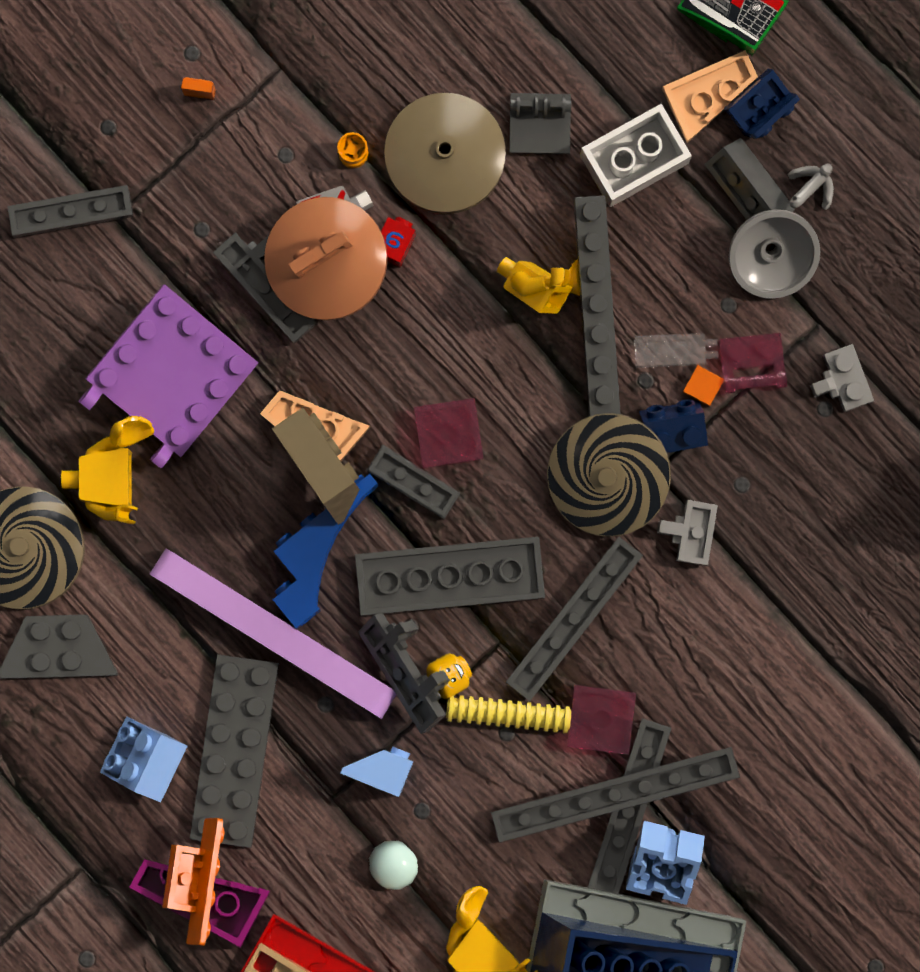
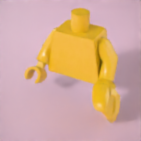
M505 257L497 268V273L507 279L503 286L504 289L539 313L558 314L570 292L580 296L578 259L569 270L551 268V274L532 262L518 261L515 263L508 257Z
M132 415L114 423L109 437L87 449L84 456L79 457V470L62 471V489H79V500L85 502L87 510L103 520L120 521L134 525L136 521L129 519V513L132 510H138L137 507L132 506V451L124 447L134 445L153 435L154 428L152 423L142 416Z
M482 886L468 889L461 896L457 904V921L450 929L446 945V951L449 955L447 961L455 969L453 972H527L525 966L530 962V959H525L519 964V961L478 919L488 890Z

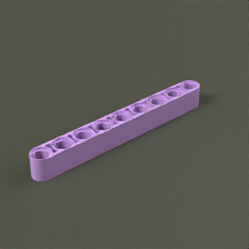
M165 548L150 572L151 576L379 718H383L395 699L396 693L392 688Z

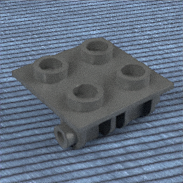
M511 93L509 153L570 154L571 94Z

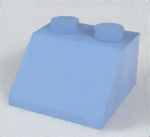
M392 746L391 751L382 750L343 767L341 774L399 797L414 761L408 759L410 753Z

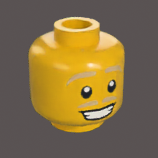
M448 653L428 664L426 668L427 677L435 672L444 670L450 679L448 684L438 691L441 698L449 699L468 688L472 672L462 656L459 655L457 657L454 654Z

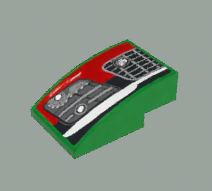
M682 0L677 10L724 42L729 40L753 56L786 9L789 1Z

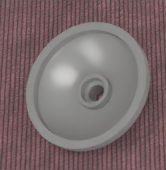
M768 210L752 216L738 228L729 248V265L736 281L747 292L762 298H781L797 292L813 277L820 260V243L816 232L803 217L787 210ZM771 243L775 244V248L773 250L766 251L767 245Z

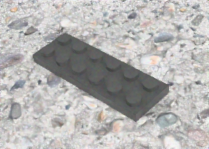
M539 537L355 554L361 616L545 598Z
M217 654L190 839L201 841L204 820L206 818L223 819L225 831L221 844L252 848L279 663Z

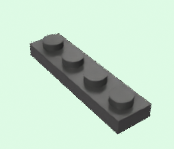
M128 185L7 206L11 232L14 238L134 217Z

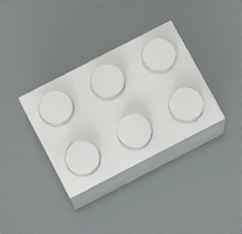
M662 104L582 147L580 157L602 195H605L609 207L616 205L686 166L692 157Z

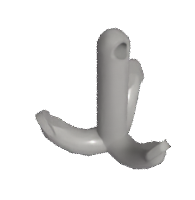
M827 163L820 168L817 166H804L791 170L788 173L790 179L812 176V178L791 198L790 206L794 209L801 206L822 185V208L827 210L832 203L834 191L833 181L829 176L833 171V166Z

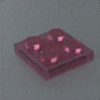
M475 398L414 407L423 469L484 460Z
M574 685L567 747L629 755L636 693Z

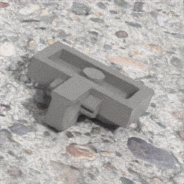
M853 344L823 355L828 371L823 372L824 380L813 383L810 386L814 397L830 392L832 399L839 398L844 412L874 402Z
M686 500L683 516H676L675 522L664 520L658 522L657 533L672 536V543L679 544L676 561L708 566L718 505Z

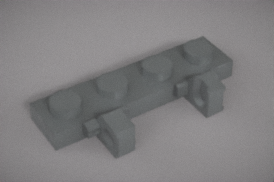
M235 232L213 253L295 344L317 323L314 319L304 317L288 308L271 288L264 262L265 248L269 235L258 245L254 241L247 245Z
M383 613L375 614L358 633L421 734L429 732L446 716L438 702L441 698L438 691L443 689L450 679L444 670L435 672L429 677L420 674L405 650L408 648L405 641L418 630L412 619L404 623L399 622L396 625V623L389 624Z

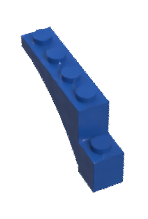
M361 474L354 481L360 490L344 522L338 525L326 508L318 516L312 513L300 523L302 529L292 535L289 532L275 543L278 548L274 550V553L295 577L296 581L291 583L288 580L274 591L277 596L273 601L297 630L321 611L318 607V595L328 554L349 516L378 487V483L371 474L365 478Z

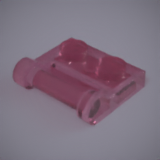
M781 333L719 340L726 394L735 393L737 389L766 386L787 387ZM774 366V374L735 378L733 375V370Z

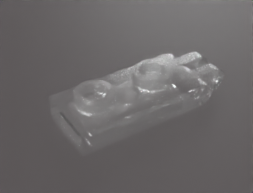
M704 333L634 337L636 368L706 365V359L718 358V351H706L705 348L718 346L717 339H705Z

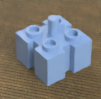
M643 821L637 847L635 846L630 862L626 890L649 896L652 891L663 893L662 899L687 905L693 887V880L696 879L701 865L705 836L680 830L679 834L676 835L675 831L667 826Z

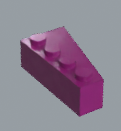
M144 859L129 888L162 906L168 865ZM215 877L213 888L215 891V902L210 909L209 916L210 932L241 948L270 891ZM168 909L184 919L190 920V912Z

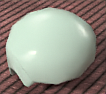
M384 841L374 848L369 857L371 875L378 884L386 889L401 890L411 884L418 873L415 854L400 841Z

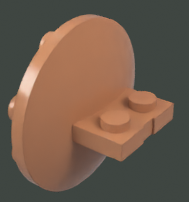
M334 197L309 199L286 211L272 228L265 248L264 262L266 275L277 297L294 312L316 320L345 318L365 307L380 289L387 269L385 240L375 221L357 205Z

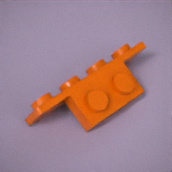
M206 818L204 820L200 849L182 845H171L162 908L191 913L186 941L188 945L204 946L210 934V909L215 902V891L213 888L215 876L220 868L218 854L225 834L223 819Z

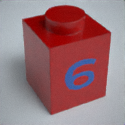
M388 217L381 230L387 248V262L400 268L416 236V230L411 228L413 224L401 217H396L395 220Z

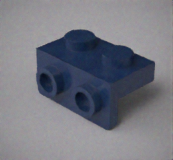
M767 69L729 103L724 110L744 136L757 139L766 136L772 130V125L779 118L788 116L794 110V105L800 98L797 94L789 92L773 69Z
M682 400L675 405H653L646 410L639 411L641 422L658 436L667 453L708 446L705 416L699 401Z

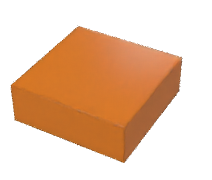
M188 77L183 78L181 89L184 96L214 100L216 89L212 81Z
M697 365L682 393L710 407L724 379Z

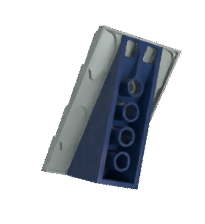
M545 879L543 881L542 895L540 897L530 956L528 958L530 962L526 968L527 972H535L536 970L538 972H737L747 922L742 918L635 898L623 894H614Z

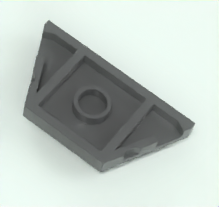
M87 614L25 616L0 668V679L118 676V670L114 666L90 616Z

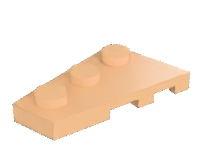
M746 50L663 86L664 95L686 142L688 143L717 117L758 76Z
M279 391L260 413L274 427L302 407L308 415L315 413L330 437H332L342 453L337 456L340 461L344 459L370 428L367 424L357 422L283 391Z

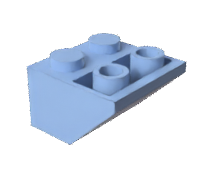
M126 716L112 748L104 760L100 773L133 792L161 802L187 745Z

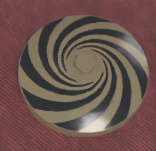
M596 414L575 423L557 441L548 463V487L557 509L575 527L598 536H621L634 532L646 525L663 506L671 482L670 461L661 440L644 423L623 414Z
M12 487L1 490L0 606L28 610L48 605L65 594L80 573L85 554V541L81 525L68 505L47 491L33 487Z

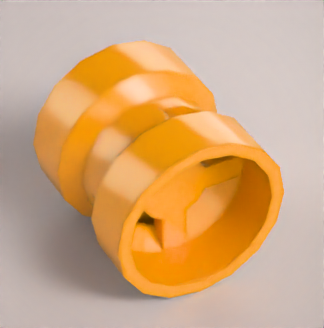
M355 132L346 133L340 138L337 149L342 164L353 169L364 165L369 155L365 138Z

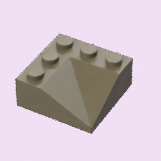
M302 407L273 427L272 430L339 525L344 522L360 490L354 482L359 476L349 462L345 465L341 463L337 457L342 453L332 437H330L316 414L308 415Z

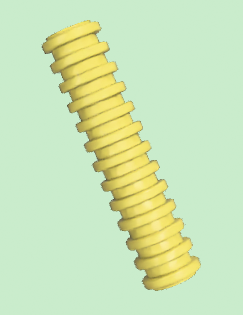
M460 695L459 698L452 696L448 699L446 718L448 722H452V719H457L458 723H461L462 720H467L468 724H471V721H476L477 725H480L481 722H486L487 726H490L491 723H496L495 726L500 727V724H505L507 728L510 725H515L516 729H519L520 726H524L526 730L529 727H534L536 731L539 728H544L546 732H548V729H553V732L556 733L558 730H563L565 734L570 729V706H565V709H561L560 705L551 708L550 704H546V707H541V703H537L536 706H532L531 702H527V705H522L521 701H517V704H512V700L502 703V699H498V702H493L492 698H489L488 701H483V697H479V700H474L473 696H469V699H464V695Z

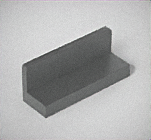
M740 138L723 147L704 164L746 220L768 210L795 211L790 206L788 198L743 139Z

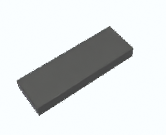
M385 445L381 446L366 470L442 519L446 518L460 496V492Z

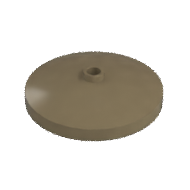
M454 93L430 94L406 106L390 126L384 149L386 170L397 192L413 206L435 214L460 213L484 201L493 192L501 178L506 154L502 131L492 114L475 100ZM442 146H446L451 151L448 154H442L440 149Z

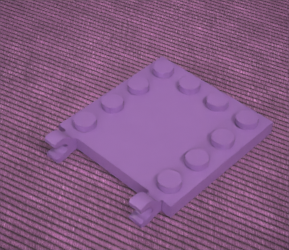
M163 284L85 378L92 385L78 402L90 410L103 393L128 415L142 416L149 420L154 428L153 435L163 442L149 460L162 468L173 452L180 457L183 456L257 366L258 362Z

